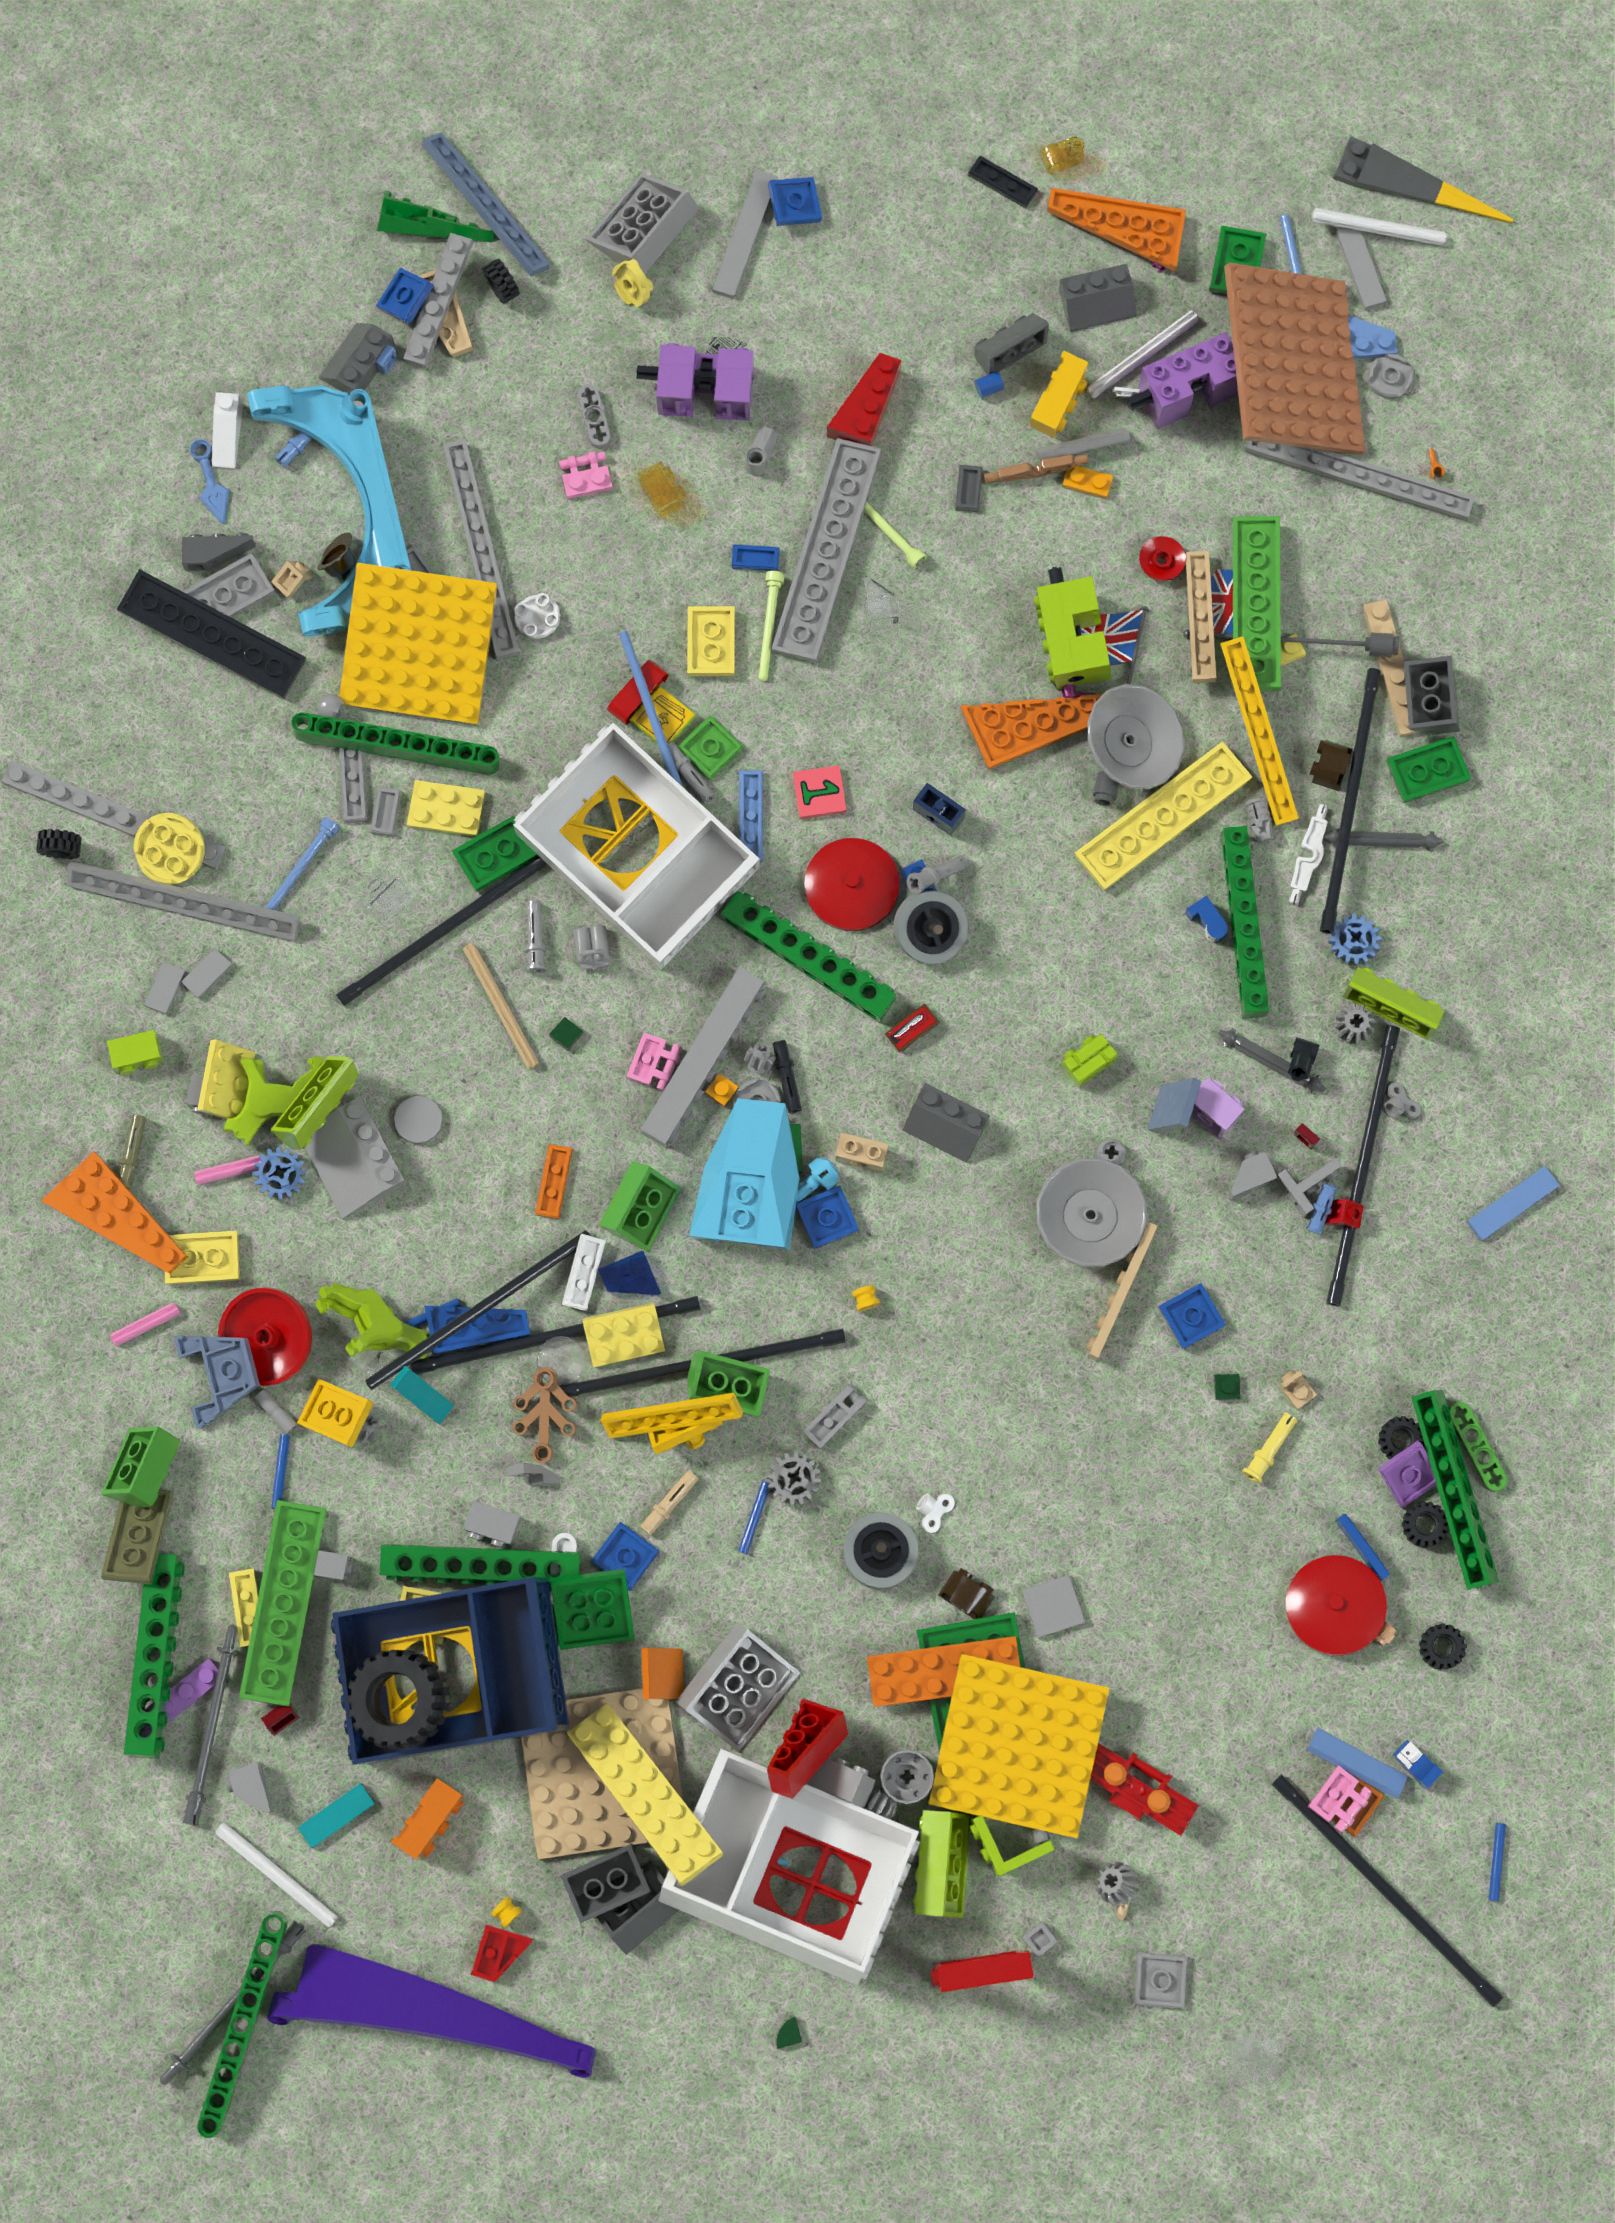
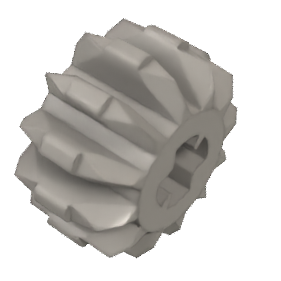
M1355 1003L1350 1005V1009L1344 1006L1341 1009L1342 1014L1338 1013L1336 1015V1019L1339 1022L1334 1027L1335 1029H1342L1338 1034L1339 1037H1343L1345 1034L1348 1036L1346 1043H1349L1352 1038H1354L1356 1045L1360 1043L1361 1039L1368 1041L1370 1038L1369 1034L1375 1032L1372 1026L1375 1025L1376 1019L1369 1018L1373 1012L1369 1010L1365 1013L1363 1011L1365 1005L1363 1004L1359 1009H1357ZM1353 1019L1357 1020L1356 1023L1360 1022L1358 1028L1354 1027L1355 1024L1351 1025Z
M872 1788L864 1809L891 1819L898 1805L891 1797Z
M1115 1861L1114 1864L1106 1863V1870H1099L1101 1877L1095 1879L1096 1883L1099 1884L1096 1891L1101 1895V1899L1113 1906H1119L1120 1903L1128 1904V1897L1136 1898L1133 1890L1140 1887L1134 1883L1139 1878L1133 1872L1134 1869L1120 1861Z

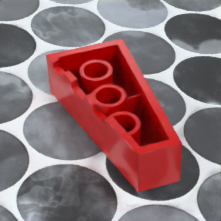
M882 353L878 354L828 424L827 438L833 440L838 438L873 446L901 372V359Z
M802 1698L799 1704L800 1709L798 1713L794 1714L790 1729L786 1730L783 1735L784 1741L782 1745L777 1747L767 1767L772 1792L791 1799L797 1795L849 1735L843 1711Z

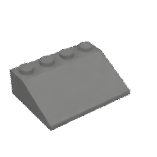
M641 173L586 240L619 264L623 261L636 260L639 263L640 269L645 274L699 208L688 190Z
M361 1097L330 1113L325 1118V1124L315 1131L311 1137L310 1144L305 1147L342 1219L407 1186Z
M737 1622L675 1702L739 1753L800 1672L751 1631Z

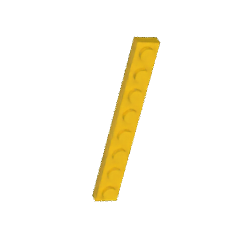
M1244 636L1220 643L1275 825L1299 819Z

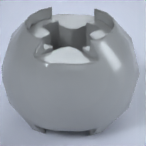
M336 694L324 695L318 702L319 710L317 714L342 719L345 713L343 711L345 702Z
M1106 1139L1097 1146L1096 1158H1102L1121 1166L1126 1159V1149L1120 1141ZM1109 1149H1113L1114 1153L1117 1154L1114 1155L1113 1159H1109L1108 1154H1105Z

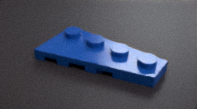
M424 1305L430 1336L471 1307ZM492 1308L433 1348V1353L531 1334L526 1310Z

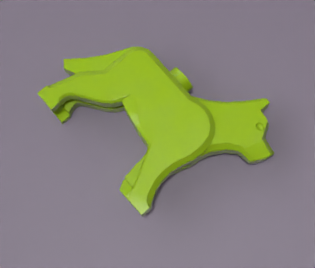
M323 1056L308 1058L310 1071L301 1076L294 1083L293 1087L266 1083L264 1066L261 1060L241 1059V1066L246 1071L249 1082L246 1101L240 1114L234 1118L227 1119L224 1131L232 1132L237 1139H244L245 1146H248L257 1131L272 1117H277V1121L323 1063Z
M333 1282L331 1287L327 1285L321 1286L318 1292L321 1298H318L315 1306L321 1314L331 1309L346 1318L354 1319L361 1336L352 1338L345 1347L351 1357H354L357 1352L362 1353L366 1350L386 1351L395 1348L407 1352L430 1335V1332L417 1329L398 1320L394 1316L392 1308L387 1306L380 1295L373 1289H354ZM426 1353L425 1355H423V1356L420 1357L419 1359H423V1358L427 1357L428 1354Z

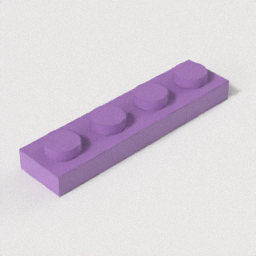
M210 1658L171 1688L170 1700L166 1702L165 1712L168 1714L167 1724L215 1687L219 1669ZM155 1702L146 1707L145 1711H152L155 1707ZM148 1725L143 1729V1738L148 1737L151 1734V1725Z

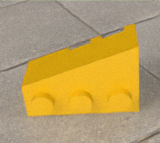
M1063 350L1061 363L1057 371H1053L1051 375L1052 380L1046 391H1043L1031 416L1030 427L1055 438L1057 432H1063L1067 424L1065 418L1068 412L1072 414L1078 403L1075 400L1077 395H1082L1088 385V382L1085 381L1088 368L1087 361Z

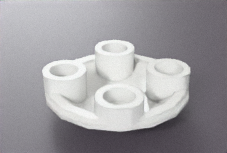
M545 593L527 597L518 603L514 609L516 627L521 634L528 638L540 639L547 637L555 631L560 622L561 615L558 605Z

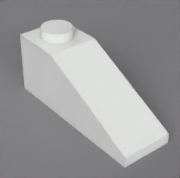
M216 392L213 413V468L235 469L243 412V403L239 394Z

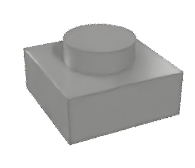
M1042 1921L1022 1936V1939L1037 1958L1058 1942Z

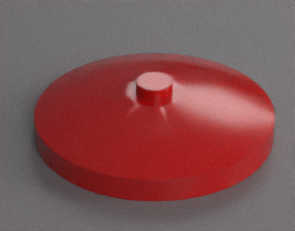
M843 838L821 848L811 859L804 881L807 902L814 914L827 925L843 931H861L883 921L893 910L898 899L900 887L899 873L890 855L879 845L861 838Z
M263 1287L245 1291L229 1303L220 1319L218 1337L248 1338L260 1386L276 1385L291 1379L302 1369L309 1357L312 1346V1328L309 1317L303 1306L293 1296L283 1290Z
M1329 1555L1309 1562L1297 1572L1288 1588L1286 1612L1292 1630L1306 1646L1321 1654L1345 1656L1363 1650L1377 1638L1386 1619L1387 1599L1381 1581L1367 1565L1351 1557Z

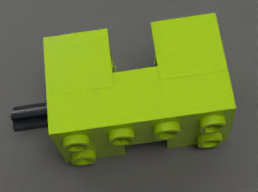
M1052 567V569L1048 570L1051 585L1037 587L1038 596H1034L1040 632L1045 631L1047 638L1042 640L1044 653L1050 654L1051 662H1046L1050 683H1055L1056 689L1060 690L1064 689L1063 687L1068 684H1073L1077 687L1111 680L1112 674L1104 632L1086 635L1081 633L1082 628L1101 625L1093 576L1064 582L1062 568Z

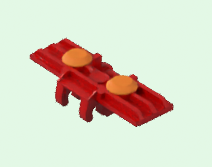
M1097 1744L1090 1780L1111 1792L1112 1796L1109 1804L1124 1809L1133 1815V1819L1140 1822L1143 1815L1146 1814L1182 1836L1199 1807L1198 1804L1168 1786L1173 1777L1171 1774L1168 1773L1166 1775L1138 1758V1754L1135 1752L1132 1753L1127 1761L1103 1745ZM1134 1766L1161 1783L1158 1789L1154 1790L1130 1775L1128 1772L1131 1767Z

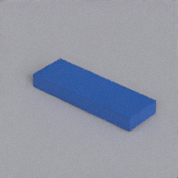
M1343 1514L1336 1519V1524L1379 1580L1382 1581L1390 1575L1389 1571L1347 1514Z

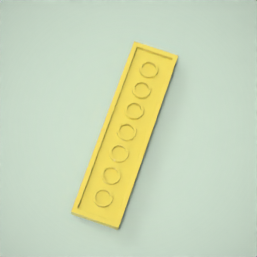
M1222 741L1076 851L1074 856L1102 890L1105 891L1251 781L1252 776Z
M608 1703L567 1732L570 1740L681 1886L685 1885L723 1856V1852Z

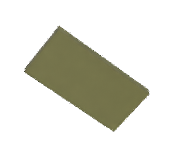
M159 1490L158 1497L152 1507H135L123 1502L119 1503L101 1573L103 1580L152 1584L173 1499L172 1491Z

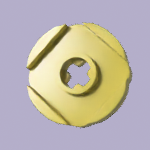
M632 259L616 265L613 269L612 277L616 275L617 282L614 283V286L620 298L628 305L633 303L634 307L645 304L650 298L653 284L650 279L646 278L640 269L639 263Z

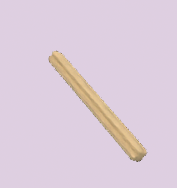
M474 943L466 945L463 948L464 953L524 1064L529 1070L539 1065V1062Z

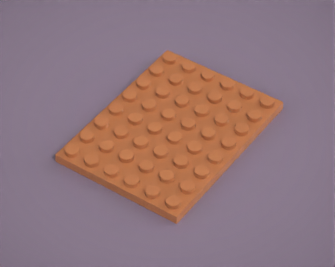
M1228 263L1224 266L1243 440L1353 455L1365 453L1355 360L1352 357L1353 352L1348 323L1349 310L1345 281Z

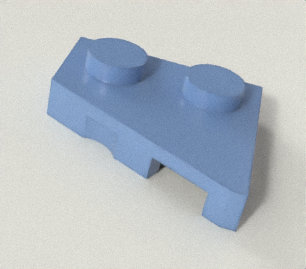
M1348 316L1352 357L1354 359L1382 357L1385 354L1397 355L1395 331L1353 316Z

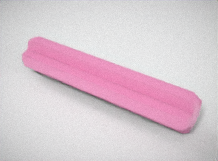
M259 1155L195 1171L194 1177L196 1183L200 1185L256 1171L258 1169L254 1167L255 1162L261 1163L262 1161L259 1159Z
M171 1303L110 1335L114 1345L119 1346L178 1316L180 1311L175 1303Z

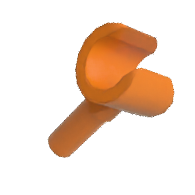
M1429 449L1432 467L1429 471V476L1431 479H1434L1433 470H1438L1442 478L1445 474L1444 467L1438 465L1434 449Z

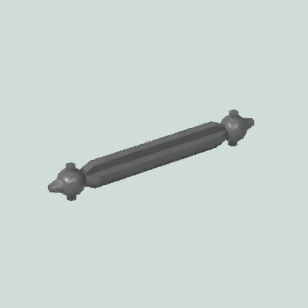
M1334 828L1333 832L1324 835V839L1330 841L1333 847H1336L1339 828ZM1351 831L1349 845L1419 848L1426 845L1429 851H1433L1434 847L1443 843V839L1434 835V831H1430L1426 837L1419 833Z
M1234 1028L1228 1031H1219L1218 1034L1222 1037L1224 1046L1227 1047L1233 1044L1238 1051L1300 1085H1307L1309 1093L1312 1094L1316 1091L1324 1092L1326 1090L1321 1083L1319 1075L1312 1078L1309 1075L1308 1079L1301 1080L1300 1082L1293 1080L1288 1073L1290 1062L1245 1037H1237Z

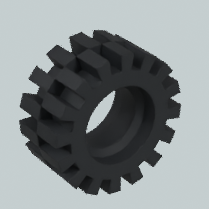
M497 258L482 268L488 285H490L491 290L502 304L520 295L513 276L500 259Z
M43 829L38 832L36 851L40 855H46L49 858L77 859L80 856L82 837L67 830Z
M1397 1416L1382 1426L1378 1435V1444L1381 1446V1452H1384L1388 1459L1393 1458L1406 1449H1400L1393 1444L1392 1436L1397 1430H1404L1410 1435V1445L1416 1441L1423 1445L1424 1440L1419 1423H1415L1413 1418L1408 1419L1406 1416Z
M1423 1501L1418 1504L1416 1503L1403 1516V1534H1406L1407 1540L1413 1542L1415 1546H1422V1548L1432 1547L1446 1537L1449 1527L1445 1512L1440 1509L1441 1506L1438 1504L1434 1505V1502L1427 1503ZM1427 1515L1433 1519L1435 1527L1430 1534H1422L1418 1531L1416 1521L1419 1516Z
M1438 1624L1428 1628L1422 1634V1639L1419 1641V1652L1422 1654L1424 1662L1428 1663V1666L1434 1667L1437 1670H1447L1463 1661L1462 1658L1466 1655L1465 1649L1467 1644L1464 1643L1465 1637L1460 1634L1461 1631L1458 1628L1455 1629L1450 1624ZM1439 1637L1447 1638L1452 1644V1651L1446 1657L1439 1656L1434 1651V1641Z

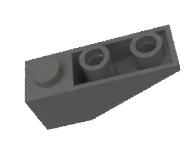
M220 533L213 534L212 536L191 534L189 537H182V565L185 571H209L256 547L253 536L246 533H238L236 536H226Z

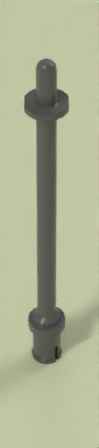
M234 1624L227 1628L224 1647H217L216 1649L222 1652L193 1790L189 1792V1795L186 1794L185 1800H188L182 1822L185 1824L199 1826L202 1804L206 1802L203 1788L232 1654H239V1650L233 1649L237 1634V1627Z
M296 1920L293 1921L292 1925L285 1932L277 1960L282 1954H290L293 1950L292 1946L307 1931ZM258 1967L253 1972V1976L258 1980L265 1974L263 1969ZM241 1986L180 2056L175 2054L170 2056L173 2063L161 2076V2084L167 2085L181 2069L188 2072L189 2067L186 2063L234 2010Z

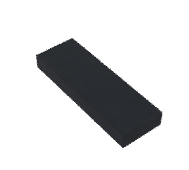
M981 155L968 172L969 177L1025 209L1038 192L1037 187Z

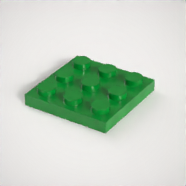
M625 1569L550 1578L560 1650L635 1640Z

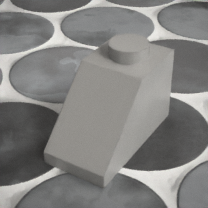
M1254 1151L1244 1156L1245 1160L1240 1165L1229 1193L1230 1201L1276 1181L1277 1175L1266 1152L1259 1154L1258 1151Z
M255 1762L228 1771L229 1777L226 1778V1784L230 1793L233 1792L237 1798L266 1813L274 1812L261 1763Z

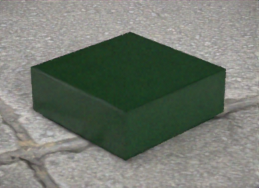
M564 1017L550 1032L549 1037L568 1051L583 1035V1031Z

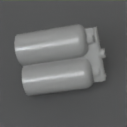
M597 925L591 928H577L573 930L577 963L581 966V970L593 969L595 971L597 968L608 967L610 952L606 926Z

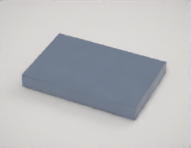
M1191 1078L1161 1085L1147 1130L1156 1133L1187 1127L1201 1081Z

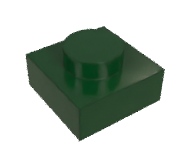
M1239 1374L1214 1375L1215 1400H1236L1241 1398Z

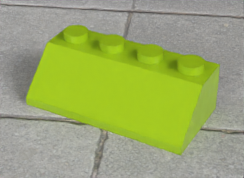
M1358 967L1342 996L1359 1006L1365 1005V1009L1372 1010L1373 1013L1426 1040H1429L1436 1031L1445 1011L1440 1008L1441 1006L1431 1000L1425 1001L1419 998L1416 992L1409 989L1403 990L1397 987L1396 982L1387 978L1383 980L1377 977L1374 971L1365 967Z
M327 1056L272 1127L271 1131L290 1149L302 1150L307 1147L315 1131L325 1124V1118L328 1114L339 1106L341 1097L352 1089L355 1084L354 1081L358 1077L354 1061L350 1057Z
M923 1810V1816L920 1818L919 1823L921 1842L917 1849L919 1867L915 1874L917 1893L913 1899L915 1914L963 1918L971 1815Z

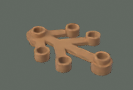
M541 1367L534 1374V1384L522 1396H517L514 1399L513 1405L517 1410H526L530 1405V1400L539 1392L540 1402L522 1420L516 1421L513 1424V1432L517 1435H525L529 1430V1426L539 1417V1444L533 1448L532 1456L538 1463H547L553 1458L554 1454L552 1447L549 1445L550 1417L561 1428V1433L564 1436L570 1437L577 1432L576 1424L568 1422L550 1402L551 1393L562 1403L563 1410L567 1412L575 1411L578 1402L575 1398L569 1397L557 1384L558 1375L554 1369ZM546 1374L550 1377V1382L547 1384L542 1380ZM521 1398L525 1400L523 1408L518 1406V1401ZM568 1400L573 1401L574 1405L571 1409L566 1407ZM519 1423H522L525 1427L521 1433L517 1431ZM568 1424L573 1428L570 1434L565 1431V1427ZM543 1448L548 1451L546 1458L540 1456V1451Z

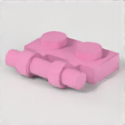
M592 451L588 452V455L580 457L568 456V459L559 461L561 470L570 468L571 471L570 474L562 475L567 499L613 490L608 466L598 467L597 462L606 461L604 451L598 453ZM591 465L589 470L579 472L577 470L578 466Z
M643 1033L628 1071L627 1079L649 1087L653 1078L658 1079L659 1083L656 1089L663 1092L673 1077L672 1073L675 1065L680 1062L681 1056L679 1055L682 1047L673 1044L671 1052L664 1050L667 1043L666 1040ZM661 1058L667 1060L663 1072L657 1070Z
M1337 1766L1308 1807L1327 1822H1330L1334 1815H1336L1340 1820L1335 1828L1343 1833L1348 1826L1351 1827L1355 1822L1353 1818L1359 1810L1365 1808L1368 1804L1367 1799L1372 1794V1791L1364 1786L1358 1794L1353 1789L1359 1781L1343 1768ZM1349 1797L1353 1802L1345 1812L1340 1807Z

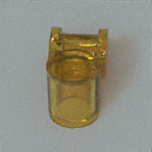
M1071 137L1042 148L1040 155L1048 174L1052 175L1055 171L1061 172L1064 169L1081 164L1084 160L1085 144L1079 137Z

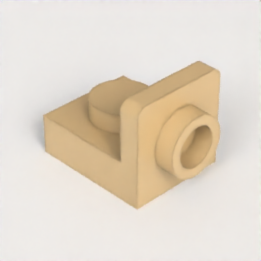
M299 560L287 561L271 583L287 598H291L305 580H311L313 575L308 572L309 568Z
M1293 1370L1288 1372L1281 1378L1283 1383L1279 1386L1296 1410L1317 1396L1302 1376L1304 1374L1302 1370H1299L1297 1373Z

